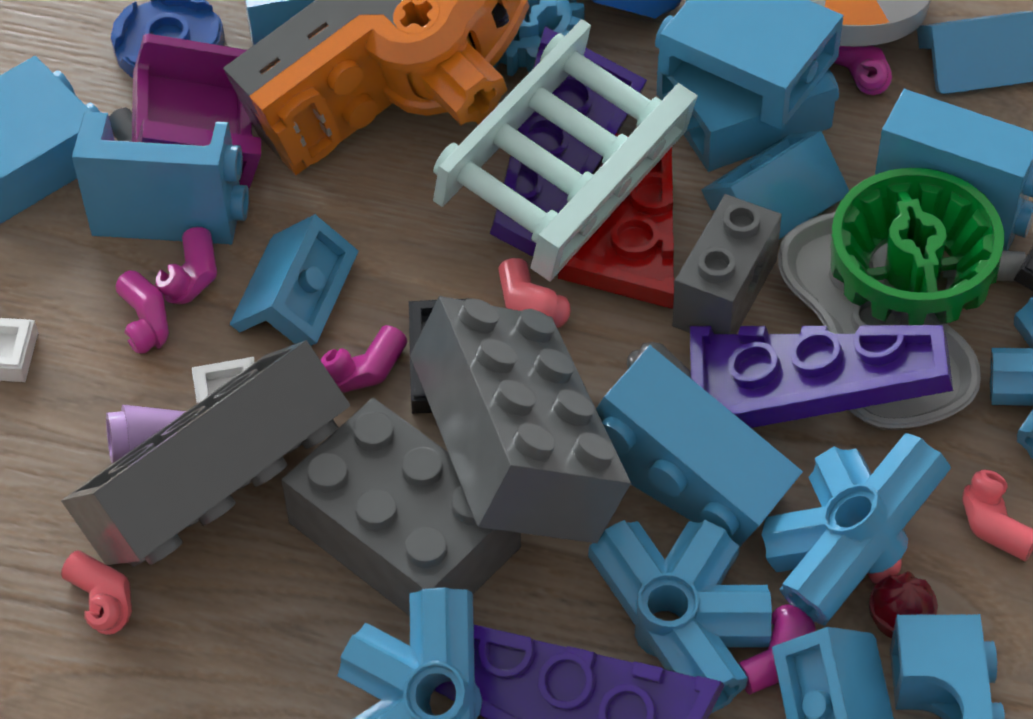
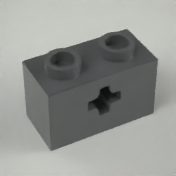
M727 194L723 196L675 279L673 327L690 333V326H711L714 334H737L777 261L781 213Z

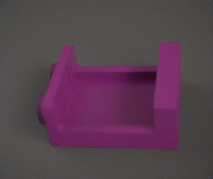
M145 34L133 71L132 142L207 146L211 143L216 121L229 122L232 144L240 145L242 148V172L239 185H247L249 190L261 158V138L252 136V122L223 69L247 50Z

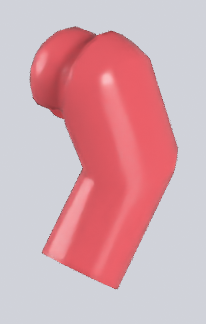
M510 258L500 264L498 272L505 308L518 311L525 309L540 311L552 317L557 328L562 327L568 321L571 313L568 299L562 295H557L550 288L532 284L529 267L525 260Z
M991 470L976 472L973 475L971 484L965 486L962 497L972 532L981 540L1026 562L1033 552V529L1008 516L1005 502L1002 498V495L1008 488L1005 479L1000 474Z
M80 550L71 553L63 565L62 579L89 593V611H84L87 624L99 633L105 635L115 634L125 627L132 614L131 591L128 578Z

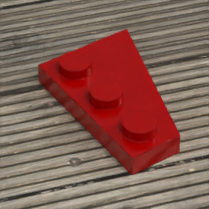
M672 147L558 273V279L673 309Z

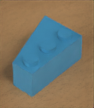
M651 345L648 346L608 391L596 408L632 486L692 522L698 523L707 520L725 529L728 536L739 546L760 526L803 472Z

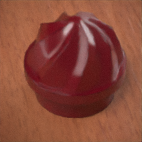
M909 571L899 575H889L879 581L873 588L869 599V612L877 628L891 639L897 615H937L938 610L937 598L931 586L926 580L916 578Z

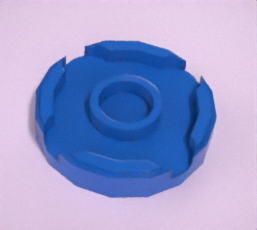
M151 0L140 6H137V1L125 7L116 18L111 33L112 47L118 65L131 78H133L134 67L145 34L224 46L225 41L220 16L213 12L212 5L206 0Z

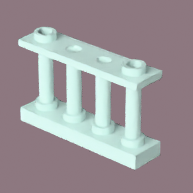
M583 19L566 36L561 33L555 35L546 46L541 60L535 68L460 145L454 142L449 144L437 159L433 172L437 175L433 201L441 207L465 186L533 233L531 239L536 243L531 269L548 281H551L560 272L566 263L687 131L698 95L678 83L663 100L657 97L649 100L586 58L584 53L591 25ZM570 75L637 120V128L629 137L624 134L616 137L553 95V91ZM536 111L603 157V165L594 175L589 171L581 174L517 131V129ZM500 148L567 193L568 203L559 213L554 210L546 213L481 167Z

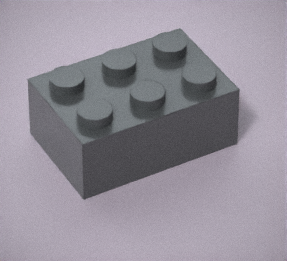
M375 398L369 400L281 479L289 523L408 616H410L409 593L430 588L467 589L474 594L521 548V533L480 528L477 526L449 453Z

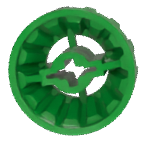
M926 168L888 170L873 175L857 184L844 196L838 205L832 224L830 246L831 272L834 278L844 283L845 297L851 303L858 306L871 301L872 317L886 322L892 310L908 313L909 325H923L929 313H935L941 324L951 323L959 320L962 308L969 310L982 305L986 300L989 286L996 283L1004 246L1003 225L998 212L990 200L963 179L945 172ZM888 243L885 266L870 268L869 263L874 253L881 246ZM944 251H945L950 257H945V258H943ZM956 269V277L947 290L938 291L937 282L941 271ZM887 279L889 284L895 288L886 286L877 280Z

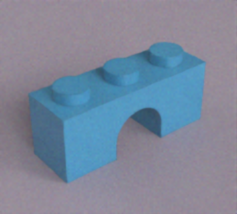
M981 614L897 615L890 645L896 710H924L942 719H1005L1002 703H992L989 683H995L997 652L994 641H984Z

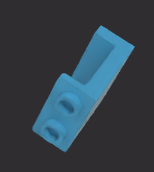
M686 0V3L675 16L669 15L664 19L657 32L655 46L659 49L658 72L670 77L680 64L685 61L763 96L760 121L782 130L838 58L844 15L810 0Z
M84 111L72 160L92 236L182 241V235L185 231L194 227H202L211 232L213 243L233 244L237 221H245L247 219L249 190L247 185H239L242 172V148L240 145L232 144L229 122L216 121L211 143L207 146L114 141L108 113Z

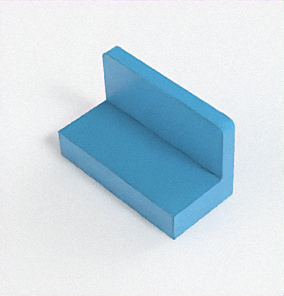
M1033 11L920 25L917 28L919 48H927L932 51L935 89L940 94L1033 82Z
M820 130L789 134L707 185L701 191L711 210H716L723 196L727 194L781 213L779 239H781L796 226L812 219L843 199L849 192V189Z
M316 214L274 234L259 261L231 319L230 325L238 332H242L267 321L294 344L306 340L310 346L316 344L359 251Z
M825 627L772 646L787 719H894L877 641L872 633Z

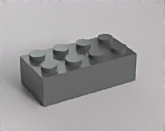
M439 296L410 357L477 526L480 528L598 543L631 482L553 318L533 309L518 311L491 306L482 300L474 298L464 301Z
M308 341L291 345L264 355L62 499L61 502L106 565L129 563L131 567H135L145 560L149 565H152L168 556L183 543L178 535L180 531L200 521L202 526L207 525L230 510L236 504L231 496L233 492L247 486L251 482L254 487L260 486L285 469L288 464L282 456L301 445L305 449H309L334 433L338 426L333 419L351 405Z

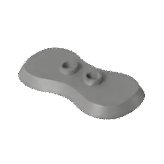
M835 212L807 220L786 234L780 244L778 253V265L781 276L791 291L817 314L823 325L827 326L829 332L833 334H855L861 325H909L908 313L892 310L885 322L872 317L871 301L858 306L851 303L845 297L844 283L833 277L830 268L831 234ZM888 243L881 246L874 253L869 263L870 268L885 266ZM887 279L877 280L886 286L895 288L889 284ZM935 313L927 314L923 325H943L948 341L953 391L850 410L868 425L881 430L917 428L950 417L963 410L974 400L979 391L981 381L980 365L977 356L962 336L948 324L940 323Z

